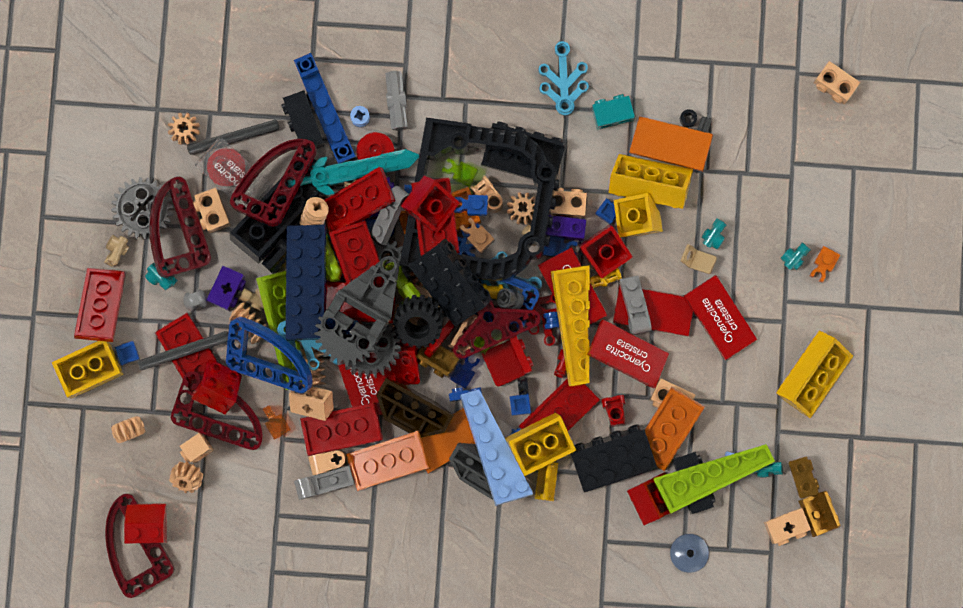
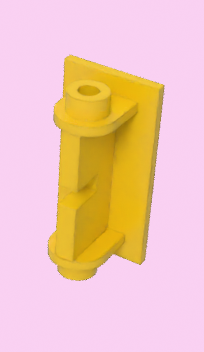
M552 462L538 469L535 499L554 501L559 463Z

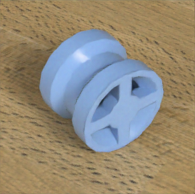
M356 106L350 113L351 121L355 126L364 127L369 123L370 115L365 107Z

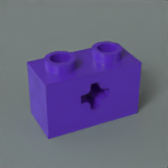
M551 216L553 217L552 228H548L547 235L564 238V240L583 242L586 227L585 219Z
M222 265L207 301L227 311H230L231 308L234 309L238 302L236 296L239 290L242 291L246 285L245 276ZM230 284L232 291L226 293L224 287H228Z

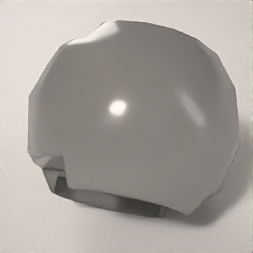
M196 289L197 292L191 294L187 292L183 298L185 307L191 312L199 307L203 309L207 305V295L201 289Z

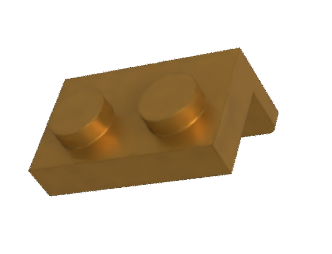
M423 345L416 355L418 364L424 368L430 366L435 369L433 373L441 378L444 376L449 377L459 359L442 346L429 358L424 354L427 347Z
M807 456L789 461L788 464L799 498L802 499L819 494V483L817 478L813 477L812 471L814 469L811 460H808Z
M827 491L798 501L810 526L812 537L841 527L838 515L835 513L832 500Z

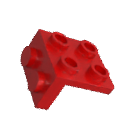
M517 336L509 338L508 341L482 353V357L497 387L532 372L531 367L534 365L530 356L526 357L523 350L526 347L522 338L518 339Z
M400 340L398 346L401 347V351L397 352L400 358L395 359L396 366L390 364L391 371L384 369V376L381 375L383 380L388 378L405 385L419 384L421 379L416 356L419 348H416L414 345L409 347L408 343L404 345ZM381 343L379 347H386L387 343Z
M209 359L206 362L201 383L192 393L191 399L226 415L236 402L242 375Z

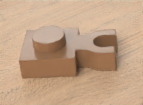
M470 217L468 221L472 224L471 228L466 229L462 225L460 229L470 235L467 238L468 241L481 254L495 239L482 225L477 229L474 220Z

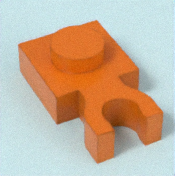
M823 246L814 261V264L818 266L809 276L813 278L816 272L820 273L821 278L819 282L822 283L826 277V270L828 272L833 270L840 254Z

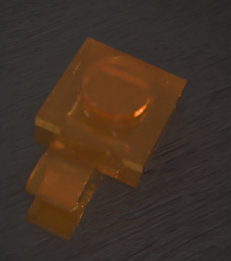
M270 405L262 409L269 419L264 424L274 440L291 430L283 415L279 414L276 416Z

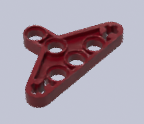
M490 301L486 307L477 312L478 317L455 343L452 349L453 355L457 359H465L530 330L540 323V314L535 310L495 308L492 301ZM485 312H491L494 315L492 322H486L483 319ZM528 314H531V316H536V319L534 320L535 324H532V322H528L524 324L526 326V328L524 329L522 321L529 318ZM515 321L519 324L517 332L510 331V322ZM494 329L500 330L502 333L501 339L494 340L491 332ZM476 337L483 338L484 346L482 348L475 347L474 339ZM470 340V346L474 352L468 349L464 351L465 355L463 356L461 353L457 354L458 345H461V347L468 346L466 341Z

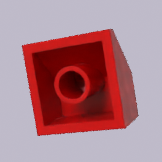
M424 175L401 207L429 229L438 233L460 202L437 181Z
M607 225L578 245L587 261L601 279L633 258L612 225Z
M664 472L656 477L666 475V473ZM654 478L627 490L644 526L670 513L653 480Z
M166 504L127 505L124 521V544L167 543Z

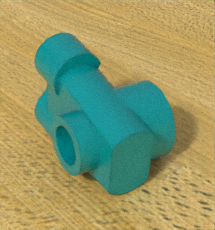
M718 218L712 224V228H707L701 237L704 239L702 242L709 248L713 247L716 250L724 241L725 237L720 233L727 226L726 223Z
M802 242L796 251L790 247L783 254L781 260L785 262L784 265L789 270L793 268L797 270L804 262L802 258L811 249Z
M152 263L147 268L146 279L153 285L159 283L165 291L174 286L178 281L174 276L161 277L156 270L155 263ZM166 266L162 267L163 271L168 270Z
M773 462L753 472V474H757L759 478L769 477V474L783 475L782 462Z

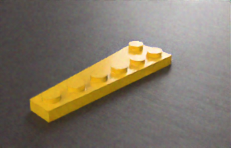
M589 266L551 271L569 386L589 383V356L587 353L589 351L588 328L590 327V320H588V309H590V301H588Z

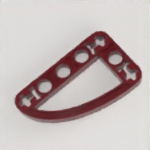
M293 139L283 142L265 153L248 170L230 198V204L233 209L269 226L279 225L316 156L317 148L314 143L307 139ZM310 146L312 151H307L305 155L304 148H308ZM296 150L269 204L245 194L256 177L272 161L289 151ZM298 162L304 163V168L300 171L294 170V165ZM288 179L295 180V185L291 188L285 186ZM279 196H286L287 200L284 204L280 205L277 203ZM242 198V201L247 204V208L243 204H238L237 206L235 201H239ZM255 205L261 206V211L258 214L251 213V209ZM275 213L277 218L271 220L269 215H274Z
M174 177L163 184L158 190L150 213L149 231L152 255L158 274L164 278L202 268L211 261V254L187 182L183 177ZM177 182V184H181L182 187L179 189L174 188V184H176ZM169 191L189 252L164 259L160 241L159 218L163 199ZM183 192L185 193V195H181V196H179V197L176 196V195H178L179 193H180V194H182ZM180 199H185L188 202L187 209L180 207ZM186 217H191L194 220L193 227L185 224ZM192 235L200 238L199 245H194L191 242ZM202 246L203 249L200 250V253L199 250L195 252L194 249H198ZM200 254L206 258L203 262L197 258ZM181 258H185L188 261L189 265L187 268L180 266L179 261ZM165 265H175L174 268L168 270V273L166 270H162V267H164Z
M197 372L185 374L170 418L173 424L249 450H256L261 446L263 439L261 423L253 409L239 395H237L235 403L249 417L254 432L192 412L195 401L193 399L188 404L182 403L180 397L183 393H188L191 397L193 393L190 390H183L184 385L186 387L189 386L187 377L195 375V379L198 380L197 383L192 384L191 389H196L203 377L202 374ZM181 411L183 412L182 416L188 418L189 414H191L189 426L185 425L187 422L185 420L177 422V418L174 415ZM196 417L203 420V426L199 429L195 428L192 424L193 419ZM215 423L222 427V431L218 435L211 432V426ZM230 431H239L240 438L237 441L231 440L229 438ZM243 432L247 433L246 438L251 439L255 436L258 445L254 444L251 447L248 441H244V444H241Z
M122 494L113 502L106 519L105 540L109 562L116 581L126 597L134 598L171 577L174 573V565L161 543H140L152 567L132 579L126 580L115 547V520L119 510L122 511L124 517L126 515L127 506L122 504L125 502V497L132 499L130 505L139 503L133 495ZM153 547H158L161 550V555L158 558H153L150 554ZM165 557L166 560L162 562L165 566H170L169 574L161 573L160 570L163 569L161 564L158 563L156 565L155 562ZM146 574H151L154 578L153 583L150 585H146L143 582V577ZM139 578V582L144 589L141 590V587H138L134 590V594L128 593V585L134 586L138 584L136 579Z

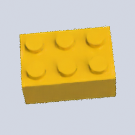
M97 341L51 362L67 398L70 399L124 375L110 342Z
M557 413L505 437L524 476L576 451L563 420Z

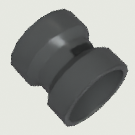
M503 288L497 294V303L500 307L520 309L523 305L524 296L520 291Z

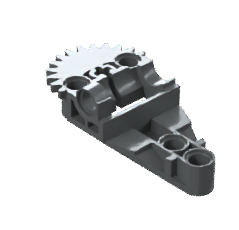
M387 256L382 258L376 265H373L369 270L338 290L323 317L319 316L318 319L321 321V324H316L315 326L321 330L315 332L314 335H318L321 338L315 342L323 344L319 351L326 349L323 356L331 355L330 362L337 358V365H340L343 360L345 366H349L350 360L353 365H357V358L363 362V354L370 357L371 355L368 351H375L374 346L377 345L392 317L400 267L396 257ZM388 259L394 262L392 270H388L385 267V262ZM378 276L384 279L385 283L382 287L376 285V278ZM346 302L374 318L376 321L371 329L357 322L350 331L352 336L346 337L344 330L350 329L354 319L340 312L343 304ZM329 318L334 319L336 322L333 329L327 325ZM362 338H367L369 340L368 348H363L361 346L360 342Z

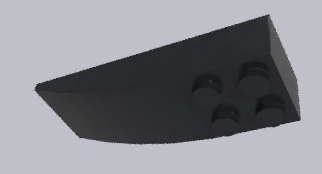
M313 160L305 177L311 176L310 172L311 170H313L312 166L316 163L317 160ZM302 162L294 165V170L296 171L304 168V163ZM281 179L260 201L269 204ZM312 183L300 186L279 225L269 226L249 216H245L230 232V240L259 264L275 247L277 242L287 234V226H294L298 222L307 200L312 197H319L321 192L317 191V188ZM279 196L277 203L280 205L284 204L287 197ZM255 205L251 213L258 214L261 211V206ZM275 213L274 215H269L271 220L277 218Z

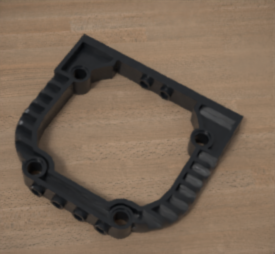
M426 117L415 182H419L424 175L427 176L429 160L437 161L452 151L455 154L463 155L469 151V148L513 153L525 158L532 165L531 177L534 185L538 188L530 232L520 238L517 252L503 259H486L459 255L465 260L468 268L478 279L500 281L516 276L530 264L531 260H538L543 256L545 246L549 247L550 235H547L548 228H552L553 225L551 210H555L556 207L554 192L558 191L560 182L557 179L555 167L548 163L541 147L524 134L472 126L471 123ZM463 140L464 144L462 146H455L456 141ZM545 171H550L552 175L548 178H544L542 176V173ZM410 214L408 215L400 259V266L404 270H411L408 265L421 256L416 219ZM532 245L539 246L537 252H530L529 248Z

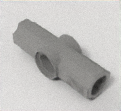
M390 71L385 73L387 84L386 98L388 110L390 111L391 129H407V104L405 91L403 90L401 71Z

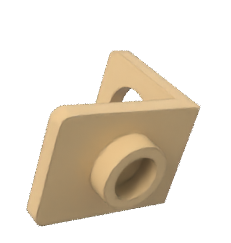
M687 244L681 258V262L688 268L706 274H711L717 260L716 256L698 251L690 244ZM689 251H690V257H689V259L687 260V255H688V253H689Z

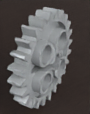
M139 177L138 183L131 179V185L124 182L126 188H118L121 194H114V197L118 200L111 202L116 206L111 209V212L117 213L113 216V220L119 219L116 226L123 225L121 232L129 230V237L135 233V237L138 239L141 234L145 240L146 235H150V213L154 199L146 205L147 211L142 210L134 221H131V218L139 212V205L143 207L152 195L155 198L162 185L157 187V180L151 184L149 178L146 179V182H143L142 178ZM139 191H144L147 193V196L144 199H138L136 194ZM169 191L163 199L160 210L159 232L160 228L167 229L164 223H171L168 216H173V212L169 211V209L174 208V205L168 204L172 201V198L166 197ZM132 205L134 211L129 214L123 211L124 207ZM140 218H147L149 223L146 226L139 225L138 221Z

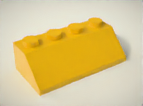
M619 154L611 173L608 193L624 197L649 193L655 204L683 209L693 169Z
M819 330L776 394L796 410L811 418L853 355L836 338Z

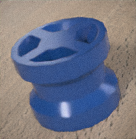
M557 312L543 314V318L546 320L545 329L560 328Z

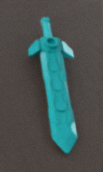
M403 149L326 167L327 157H322L312 166L311 176L304 177L300 186L312 183L317 188V191L325 195H332L335 192L328 185L356 180L378 167H382L384 173L410 168L419 158V154ZM294 179L287 180L289 188L295 185Z

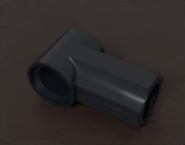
M286 235L277 242L274 247L275 249L261 263L272 274H275L287 260Z

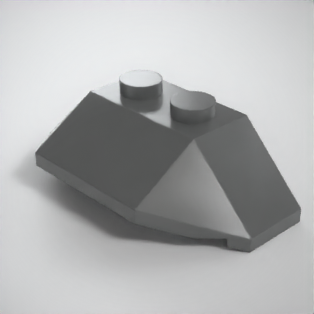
M458 443L449 458L458 478L493 500L476 444Z

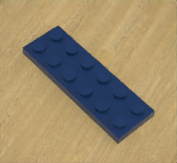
M326 225L287 226L285 339L287 341L318 340L321 337L314 335V333L321 329L315 325L321 324L318 318L319 316L323 317L326 311Z

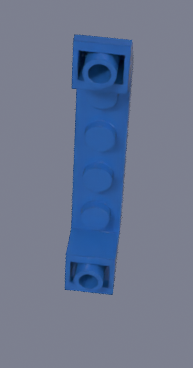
M309 53L295 59L294 63L337 163H343L355 158L354 151L312 54Z

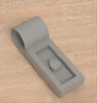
M399 186L391 189L395 202L380 210L370 233L371 237L382 245H387L401 211L405 210L401 205L409 196V193Z
M639 276L620 279L619 284L628 314L630 333L634 335L651 331V322Z
M350 466L294 481L299 500L355 485Z

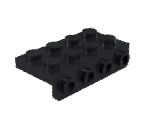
M497 121V124L492 123L491 128L514 131L533 139L543 150L548 163L555 167L558 175L566 146L563 139L558 137L550 139L544 137L545 134L540 132L532 134L526 132V129L516 126L514 129L500 121ZM485 149L481 166L532 180V165L525 158L513 153ZM545 171L542 173V176L544 178H548L552 175L550 171Z
M443 239L439 244L408 265L433 299L439 303V306L454 326H457L486 307L491 301L488 290L481 285L478 277L471 272L465 260L459 256L453 244L447 239Z
M635 424L628 427V430L622 432L617 430L611 432L610 436L604 438L599 436L593 438L589 443L584 444L581 442L574 445L576 451L570 454L584 493L657 469L643 425Z

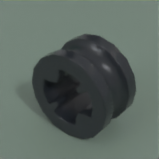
M691 109L684 110L679 118L681 125L686 128L694 126L697 121L696 112ZM685 114L686 116H688V114H691V119L693 120V122L689 121V123H686V118L683 116Z
M527 377L523 380L517 378L519 395H522V393L529 394Z

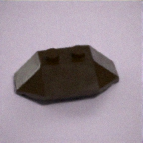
M385 378L376 394L384 420L408 433L419 431L421 438L444 433L454 416L436 401L405 384Z

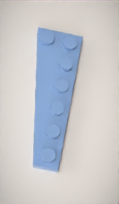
M480 390L461 394L460 398L495 506L532 496L533 492Z

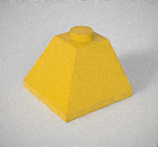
M649 193L613 200L620 238L663 232L660 212Z

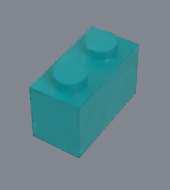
M624 94L614 96L613 100L606 101V99L597 100L591 107L597 130L631 122L635 118L630 97H624Z

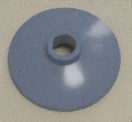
M684 534L673 542L670 549V557L677 569L693 573L705 566L708 561L709 550L701 537L694 534ZM688 550L694 552L692 557L687 556Z

